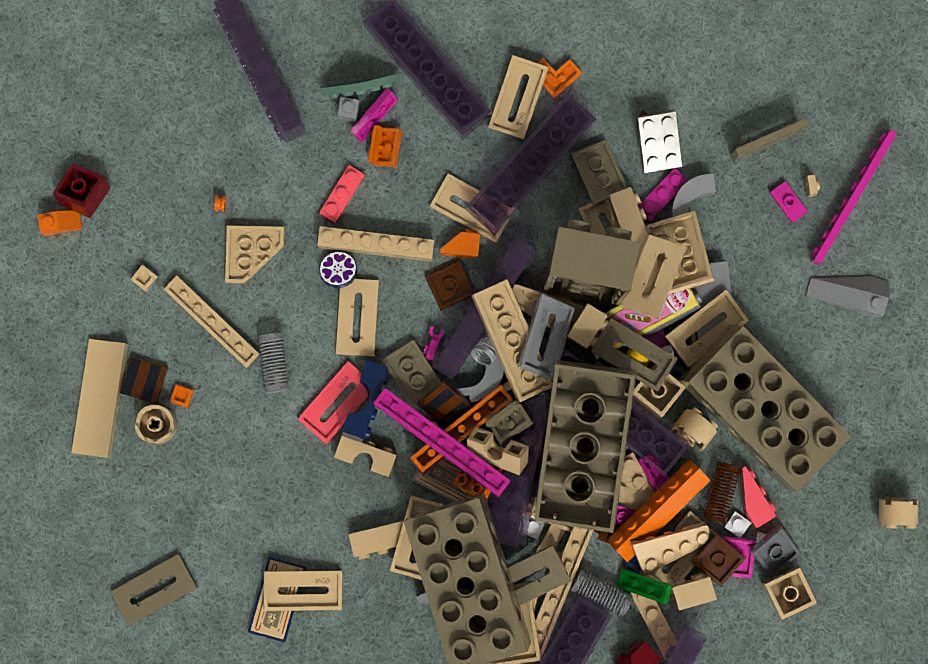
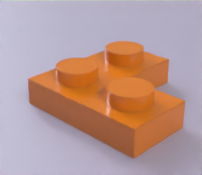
M544 58L538 62V64L549 67L543 88L553 99L559 96L582 75L580 69L570 59L557 71Z

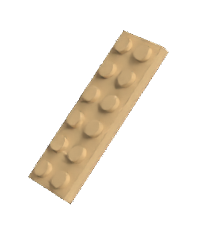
M508 279L471 295L517 401L522 402L553 386L552 381L517 367L529 328ZM538 352L537 359L541 361L542 358L540 353Z

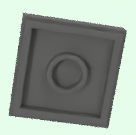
M777 525L749 549L771 578L801 554L780 525Z

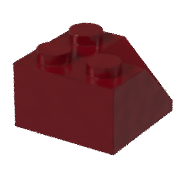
M73 163L52 194L59 205L91 218L111 188L105 177Z
M641 639L640 641L635 640L628 647L630 651L626 655L622 653L614 662L616 664H657L661 658Z

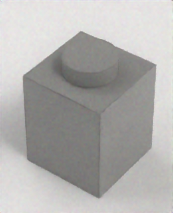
M340 97L338 119L356 123L359 116L360 101Z

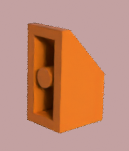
M54 211L37 215L40 234L45 237L83 229L80 214L75 211Z
M470 229L460 232L440 249V255L478 259L480 234L476 230Z

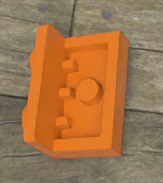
M374 125L371 133V146L368 151V162L375 166L397 168L403 131L401 129L382 128L379 125Z

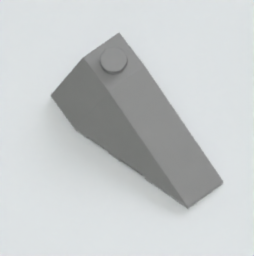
M872 276L810 278L805 297L880 318L884 316L889 299V281Z

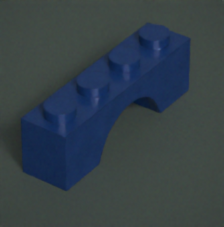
M366 361L359 382L368 393V404L359 412L348 413L341 436L363 443L364 438L368 439L372 429L368 427L370 420L374 421L378 412L377 409H374L375 405L373 403L381 394L382 385H387L390 374L387 371L389 367Z

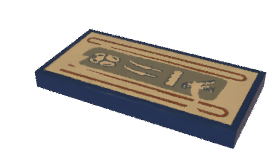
M269 556L265 571H306V566ZM263 575L248 632L286 642L294 611L263 610ZM279 587L278 593L299 594L301 587Z

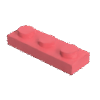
M348 165L319 214L336 224L365 177V174Z

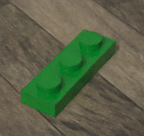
M621 569L616 587L663 604H668L673 585Z

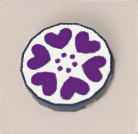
M341 251L326 255L319 266L320 277L323 282L328 286L338 289L350 285L355 280L358 271L354 258L350 254Z

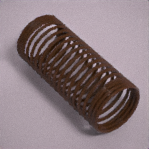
M717 462L716 468L718 469H715L716 472L714 473L717 476H713L715 479H713L714 482L711 484L714 486H710L712 489H710L711 492L709 493L712 496H708L710 499H707L708 502L706 504L709 506H705L707 509H705L706 512H704L703 518L726 524L728 517L720 514L729 515L722 511L730 512V510L724 508L730 509L731 507L723 504L732 505L725 501H733L723 497L732 499L733 497L722 493L734 495V493L724 490L735 492V490L726 487L734 489L736 487L724 483L737 484L723 479L738 482V480L725 476L738 479L739 477L727 473L740 475L741 468L728 463Z

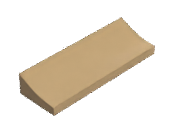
M89 339L71 453L111 458L128 344Z

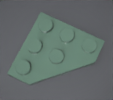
M392 74L320 88L321 96L329 95V98L340 97V93H342L343 97L354 95V92H356V95L367 93V89L371 92L381 90L380 86L382 88L393 87V83L400 81L399 74Z

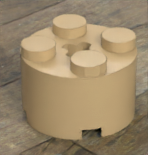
M149 405L138 413L135 430L142 440L152 444H163L174 436L177 430V420L173 412L168 408L160 405ZM154 420L158 422L160 421L158 429L152 427L154 425Z
M694 407L692 410L686 409L673 425L672 430L676 429V435L690 447L696 445L699 447L697 450L702 452L716 435L718 425L712 420H706L702 416L703 413Z
M887 497L884 500L879 498L878 522L881 523V526H885V528H897V525L909 529L916 528V524H918V499L911 498V501H907L906 498Z

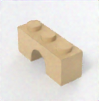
M475 427L467 438V449L488 464L520 475L528 463L529 446L510 440L508 445L502 448L495 443L493 439L494 433Z
M341 436L334 458L353 464L358 454L368 453L373 459L370 471L390 477L397 455L393 454L394 450L383 447V450L375 448L376 444L365 440V443H361Z

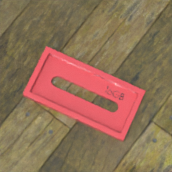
M349 361L298 418L302 424L325 444H328L342 428L348 413H355L368 398L365 387L359 382L362 373ZM355 383V389L326 422H321L320 417L348 384Z

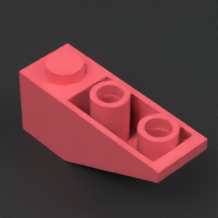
M744 466L740 469L743 510L753 528H758L776 517L774 513L776 509L772 502H767L764 497L766 492L760 484H756L754 480L756 476L751 468L747 469Z

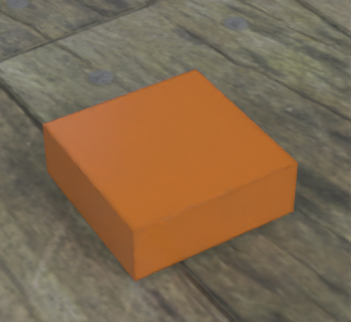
M175 384L169 402L188 408L195 390Z

